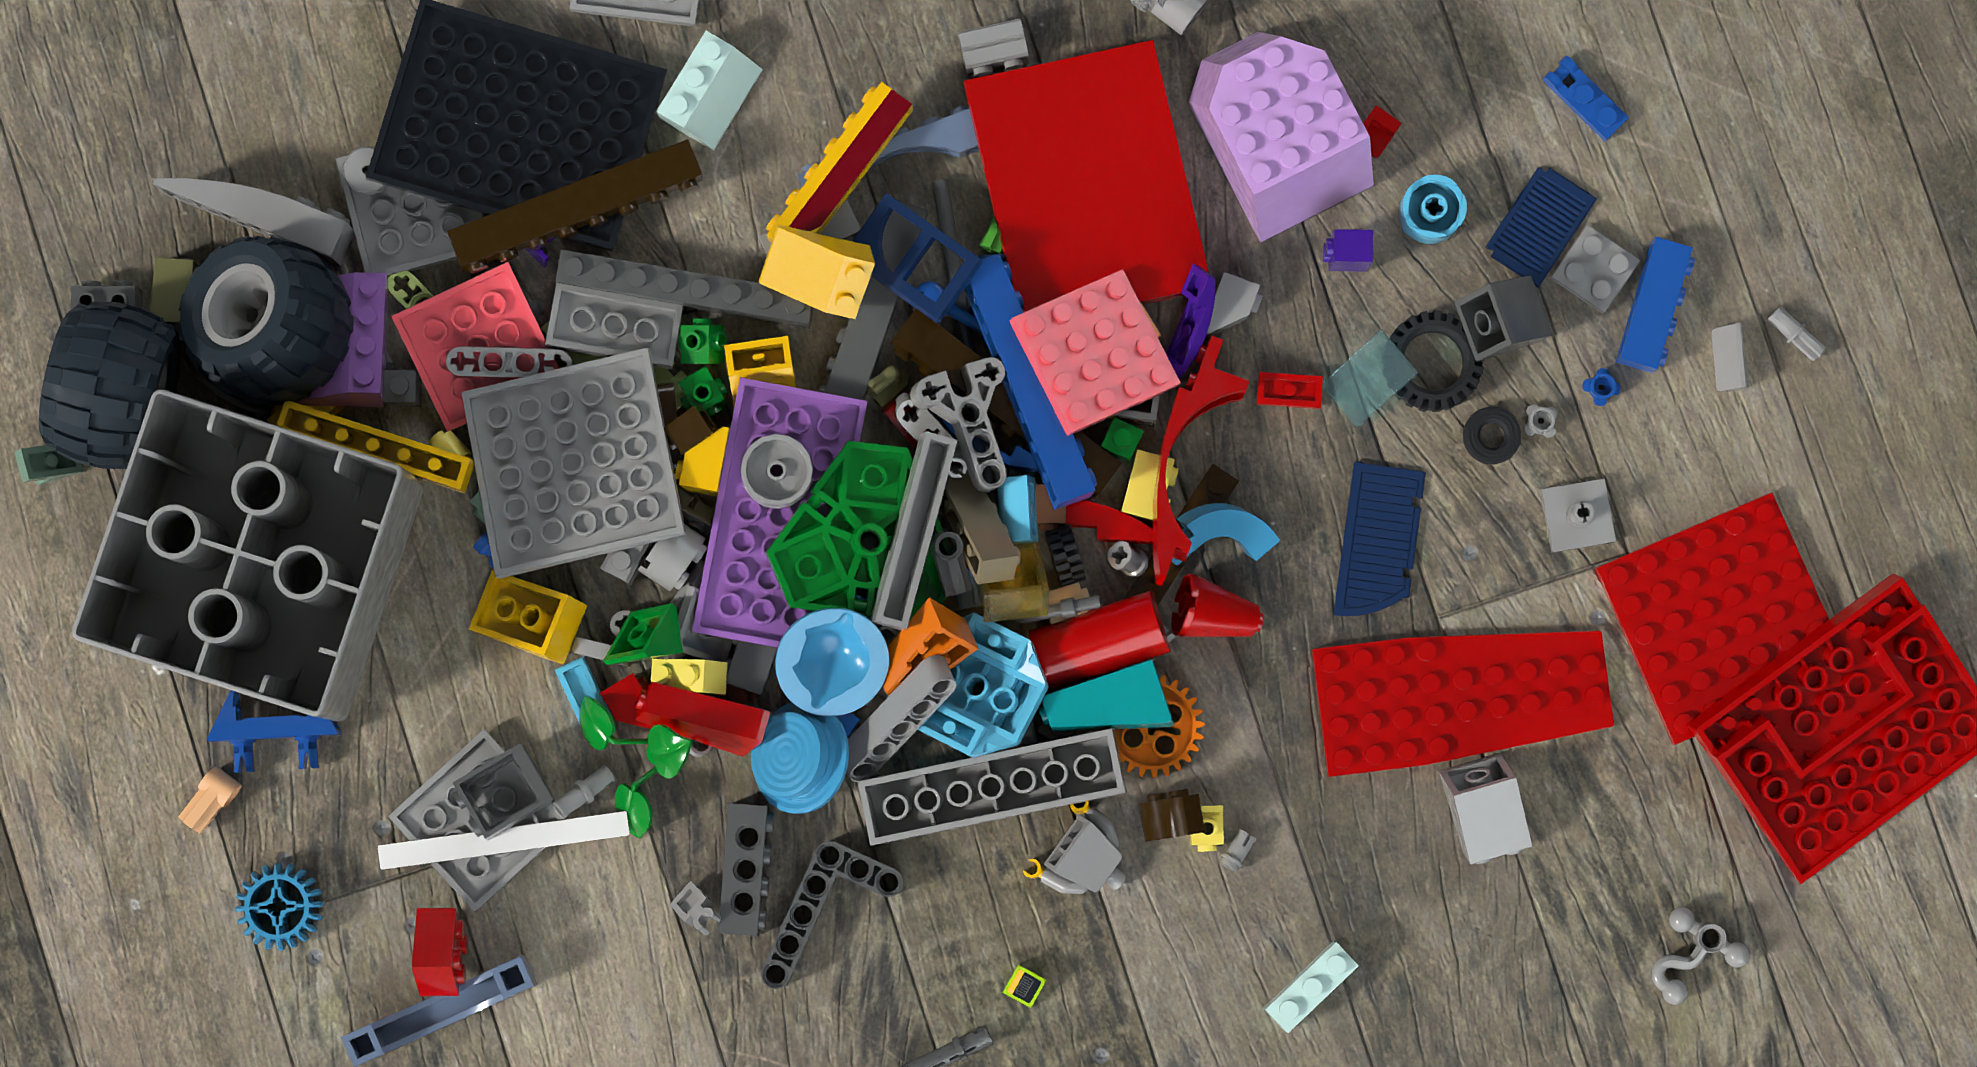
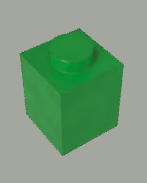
M1114 417L1101 447L1113 457L1129 464L1144 431Z

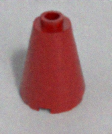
M1186 574L1176 593L1174 602L1179 603L1178 613L1172 612L1171 629L1173 635L1180 637H1252L1256 631H1261L1264 614L1260 613L1258 605L1196 574Z

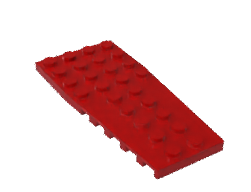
M1601 631L1410 637L1311 650L1328 777L1424 766L1614 726Z

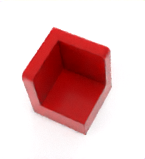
M1375 105L1363 123L1370 136L1372 157L1375 159L1380 157L1402 124L1377 105Z

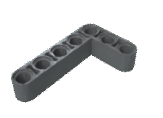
M826 841L820 844L815 851L761 971L763 983L769 988L780 989L791 980L837 876L843 877L882 896L892 897L903 889L904 879L902 874L898 870L840 843ZM827 846H833L839 851V860L833 865H827L821 858L822 851ZM859 859L867 862L869 866L868 874L860 879L854 877L850 869L852 863ZM886 873H893L898 878V887L892 892H887L880 886V879ZM813 876H821L826 882L824 892L819 895L811 893L808 889V881ZM801 905L808 906L812 911V919L807 924H800L794 916L795 910ZM786 935H792L797 938L799 947L795 953H786L781 948V941ZM772 965H780L785 970V979L781 983H773L769 980L767 973Z

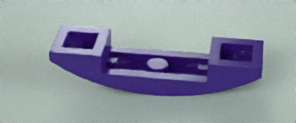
M1196 264L1192 265L1181 291L1189 299L1169 348L1165 352L1179 379L1189 368L1200 350L1209 329L1214 309V277Z

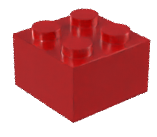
M417 908L412 970L420 996H459L460 984H465L466 966L462 964V955H467L468 936L464 935V920H459L456 908Z

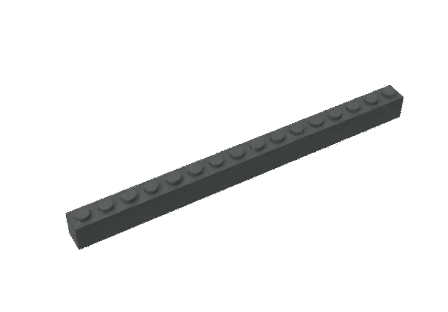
M897 200L924 220H927V209ZM895 210L892 211L887 220L882 239L883 255L887 265L893 272L922 232V229ZM872 277L869 279L856 319L850 318L848 325L842 324L836 339V342L841 344L837 356L831 354L826 368V372L830 373L827 386L821 384L818 392L865 400L869 389L867 386L868 382L873 377L900 298ZM733 640L732 645L737 647L733 658L727 657L725 661L727 662L726 684L763 696L775 662L777 648Z

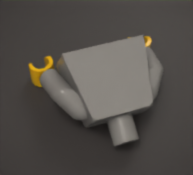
M1086 801L1082 808H1076L1073 804L1070 805L1074 813L1085 814V816L1078 815L1044 864L1037 859H1028L1037 865V872L1032 875L1028 871L1023 870L1026 877H1039L1043 884L1064 894H1083L1088 889L1098 892L1104 883L1116 890L1121 887L1126 878L1125 873L1116 868L1123 855L1117 850L1119 840L1114 825L1096 807L1091 808L1089 801Z

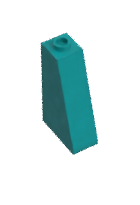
M1152 660L1045 695L1042 699L1043 706L1038 707L1044 726L1050 724L1054 732L1106 730L1111 728H1160L1174 725L1155 664Z

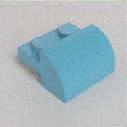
M1028 475L1006 477L1004 483L997 487L998 516L1002 524H1006L1013 544L1019 546L1034 545V542H1038L1035 478Z

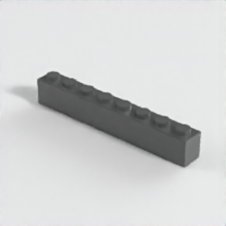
M561 250L555 280L556 283L683 305V308L808 329L811 327L814 310L812 306L756 282Z

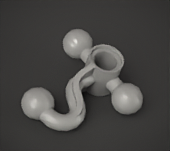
M1678 907L1671 912L1669 923L1679 933L1688 931L1693 934V941L1696 947L1688 957L1666 955L1659 958L1652 968V980L1655 986L1662 991L1663 998L1667 1003L1679 1005L1686 1000L1688 989L1678 979L1667 980L1664 976L1666 969L1690 970L1697 967L1707 953H1716L1718 951L1724 954V958L1730 966L1740 968L1748 963L1750 951L1741 942H1728L1726 933L1720 926L1711 922L1698 923L1695 921L1692 911L1685 907ZM1708 929H1714L1717 933V940L1711 946H1705L1702 942V935Z

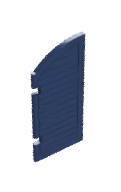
M1354 462L1333 616L1347 617L1371 614L1395 604L1402 598H1409L1412 579L1403 578L1402 573L1403 568L1412 570L1414 566L1421 514L1420 507L1411 506L1413 498L1423 499L1426 472Z

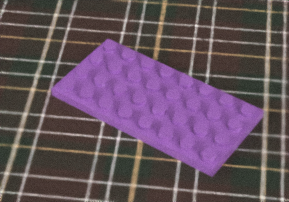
M740 377L692 632L778 648L788 628L804 615L813 612L812 610L789 608L765 552L801 503H806L811 497L810 491L847 441L860 442L867 401ZM773 434L790 436L800 442L809 453L813 467L811 486L804 498L793 506L782 509L767 508L755 502L745 490L741 476L742 459L749 446L761 437ZM774 465L773 470H770L774 477H779L782 475L783 470L780 469V465ZM822 502L817 512L825 517L831 508Z

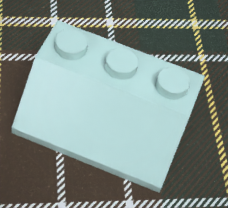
M705 31L656 111L658 117L714 151L763 69L732 45Z

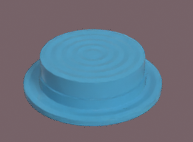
M837 607L810 612L794 622L783 635L775 657L776 675L784 694L799 708L821 716L844 715L867 704L881 689L889 667L888 647L879 628L866 616L850 609Z
M793 702L782 706L769 716L763 741L751 750V766L762 795L775 808L794 814L815 811L829 802L839 790L845 778L849 762L848 738L837 716H821L809 713L796 706Z

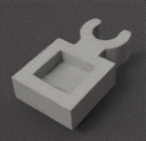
M692 881L669 904L685 923L691 927L694 926L705 935L710 933L706 929V923L709 919L713 918L718 923L721 921L720 915L710 908L714 903Z

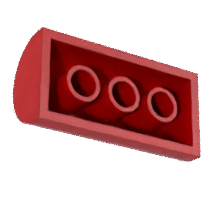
M1152 590L1104 605L1101 608L1089 610L1054 624L1050 623L1029 630V640L1033 642L1049 686V692L1171 652Z

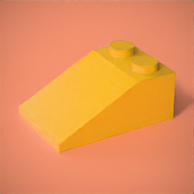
M778 224L759 278V284L825 313L856 319L875 261L869 245Z
M492 570L469 630L564 665L588 605L567 594L513 576L498 579L495 576L494 570Z

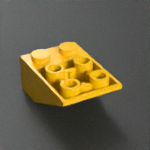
M788 336L724 345L734 407L740 377L797 388Z

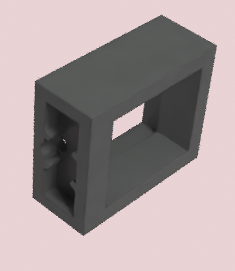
M522 743L515 745L453 782L456 790L452 794L461 809L467 807L473 817L468 820L471 828L477 837L483 835L487 840L492 839L556 800ZM515 760L538 800L490 827L468 787Z

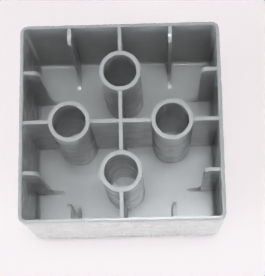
M161 389L156 390L151 396L72 628V635L79 642L310 716L337 722L344 721L349 716L424 491L423 482L395 463Z

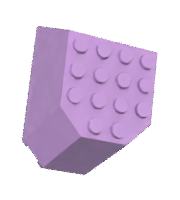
M1256 32L1201 61L1188 104L1260 243L1374 185L1370 136L1325 50L1281 36Z

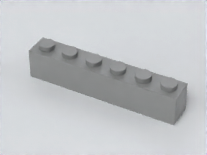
M928 431L920 434L870 618L875 624L900 631L907 629L958 440Z

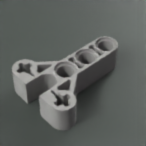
M993 357L968 363L960 368L967 390L965 397L957 396L953 392L946 371L923 378L912 387L910 392L913 405L922 410L929 409L953 425L974 487L982 492H990L1001 486L1007 476L1006 468L987 415L995 386L1001 383L1005 376L1004 365ZM984 370L992 371L993 373L991 378L983 376L975 378ZM924 389L932 391L940 389L931 397L922 395ZM966 406L973 410L975 416L973 422H968L962 417L961 411L963 407ZM974 437L983 440L985 444L983 453L975 451L972 447V439ZM984 468H989L994 472L995 481L993 484L987 483L983 479L982 472Z

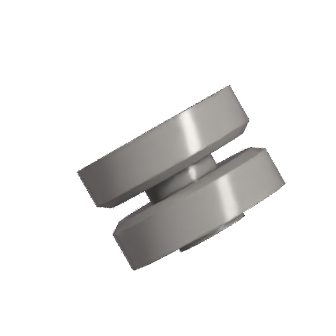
M773 434L761 437L749 446L743 456L741 476L744 488L755 502L764 507L782 509L793 506L804 498L811 486L813 467L810 455L800 442L790 436ZM774 465H780V469L783 470L781 476L774 477L771 474L770 470H773Z

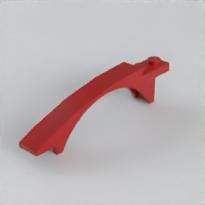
M1212 335L1208 346L1202 344L1195 362L1201 364L1198 373L1191 372L1186 388H1178L1160 448L1153 498V562L1155 581L1160 586L1164 583L1172 559L1175 558L1185 562L1192 544L1177 523L1168 500L1166 466L1169 452L1180 434L1195 419L1216 407L1242 401L1250 382L1249 380L1214 368L1223 339Z

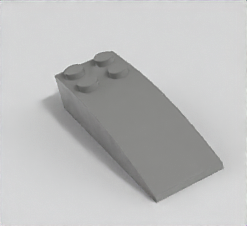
M155 178L153 182L155 187L169 197L267 237H276L297 243L321 259L338 266H342L355 236L354 229L349 225L350 220L346 219L344 214L327 208L324 213L319 207L315 206L314 202L297 196L295 201L288 197L254 187L201 179Z

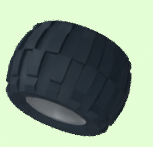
M262 236L236 238L232 244L226 247L221 245L211 252L205 262L200 267L198 266L189 278L190 282L185 293L182 294L178 309L181 311L180 322L177 325L179 339L183 341L185 353L197 371L206 381L215 385L218 390L229 396L241 399L247 403L275 406L283 405L286 401L299 402L310 397L312 391L319 386L324 387L334 376L333 373L340 362L344 361L349 350L350 334L353 333L354 317L349 310L351 300L343 283L329 265L303 246L276 237H270V239Z
M91 302L89 305L77 304L65 315L59 326L44 375L39 406V430L44 443L49 447L56 448L58 454L80 464L102 469H127L152 394L160 389L173 393L176 391L181 360V340L175 325L165 323L163 317L144 308L119 302Z

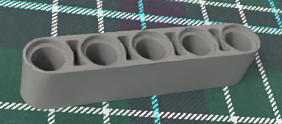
M932 655L925 658L848 739L849 762L847 772L852 781L868 780L874 776L955 691L957 684L945 657L942 655Z

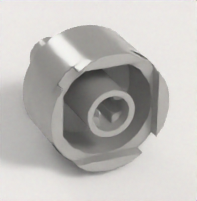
M685 525L686 535L657 541L646 557V560L650 562L648 567L646 568L641 565L638 569L639 572L669 592L673 587L677 590L681 589L690 573L685 571L691 561L698 563L708 548L703 544L706 538Z

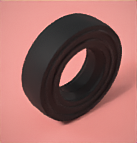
M1485 407L1473 413L1467 420L1463 430V442L1468 453L1477 461L1490 465L1499 464L1511 458L1518 450L1521 442V428L1517 419L1509 411L1500 407ZM1494 423L1503 429L1504 441L1500 446L1490 448L1482 443L1480 431L1486 424Z

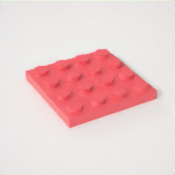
M509 261L391 316L447 432L467 423L461 392L522 378L454 375L446 366V357L451 349L458 346L549 348L545 347L546 338ZM458 352L457 357L452 358L451 362L457 364L459 370H463L465 364H475L473 371H480L478 360L481 353L473 352L475 358L472 359L464 358V352ZM489 353L484 357V365L488 370L496 371L502 366V358L497 353ZM538 353L540 359L539 373L545 372L544 366H553L554 370L560 369L555 357L554 360L548 361L544 360V353ZM521 354L516 359V366L524 372L532 370L535 365L534 358L530 354Z
M1123 269L1012 317L1009 321L1067 436L1181 384Z

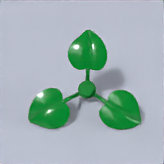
M584 696L580 707V726L583 736L590 746L597 750H603L607 748L608 742L614 745L648 744L646 750L647 758L655 767L636 780L632 787L626 783L619 785L615 793L616 812H627L629 832L636 838L642 839L651 827L652 807L644 793L638 791L640 785L657 772L668 779L675 777L687 760L693 740L679 735L663 724L653 726L650 729L648 738H615L613 736L615 722L610 712L594 698Z

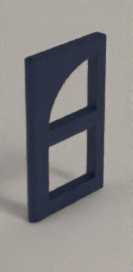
M887 193L852 241L870 246L875 261L871 274L872 278L937 324L944 319L984 262ZM893 210L922 229V232L894 272L887 265L882 249L884 228ZM935 239L965 259L936 302L906 282Z

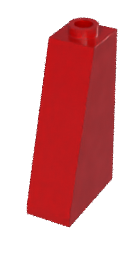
M651 682L644 690L640 689L634 702V708L638 709L635 720L652 726L657 724L666 725L681 736L744 757L763 741L770 715L769 711L655 682Z

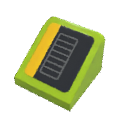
M1018 964L1002 993L1031 1008L1046 979Z

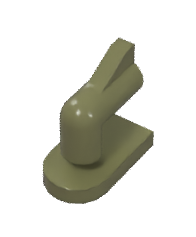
M889 366L868 382L869 390L867 393L878 406L885 409L909 386L908 375L896 366Z

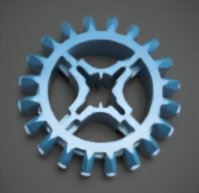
M275 863L273 873L268 865L262 866L263 877L256 871L250 874L255 882L254 885L248 881H243L242 886L248 890V893H237L236 898L245 900V905L236 906L235 911H245L246 917L239 918L237 922L239 925L249 923L250 926L243 932L245 936H249L254 932L257 933L253 938L254 944H259L266 938L265 949H272L276 941L278 951L285 950L286 940L291 948L298 946L296 936L303 942L308 941L309 937L304 931L305 929L311 932L317 931L318 928L311 923V920H322L323 915L314 913V909L324 907V902H314V897L322 894L321 889L310 890V887L316 882L315 878L303 881L306 870L300 869L294 876L295 865L288 864L283 873L282 864ZM284 880L292 883L299 889L303 901H296L288 896L287 887H284ZM274 881V888H271L270 898L265 902L256 903L261 889ZM279 897L282 898L281 903L286 902V905H294L293 908L281 910L280 916L277 915L278 911H274V909H265V906L278 903ZM304 910L299 924L286 933V925H288L291 913ZM256 913H266L271 917L272 924L275 926V933L267 930L259 922Z

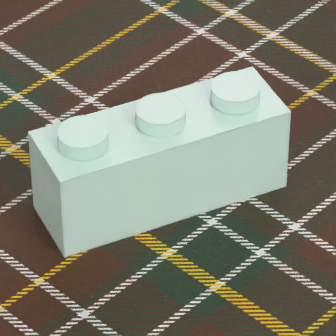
M1333 941L1263 1009L1285 1032L1289 1033L1359 965L1337 942Z

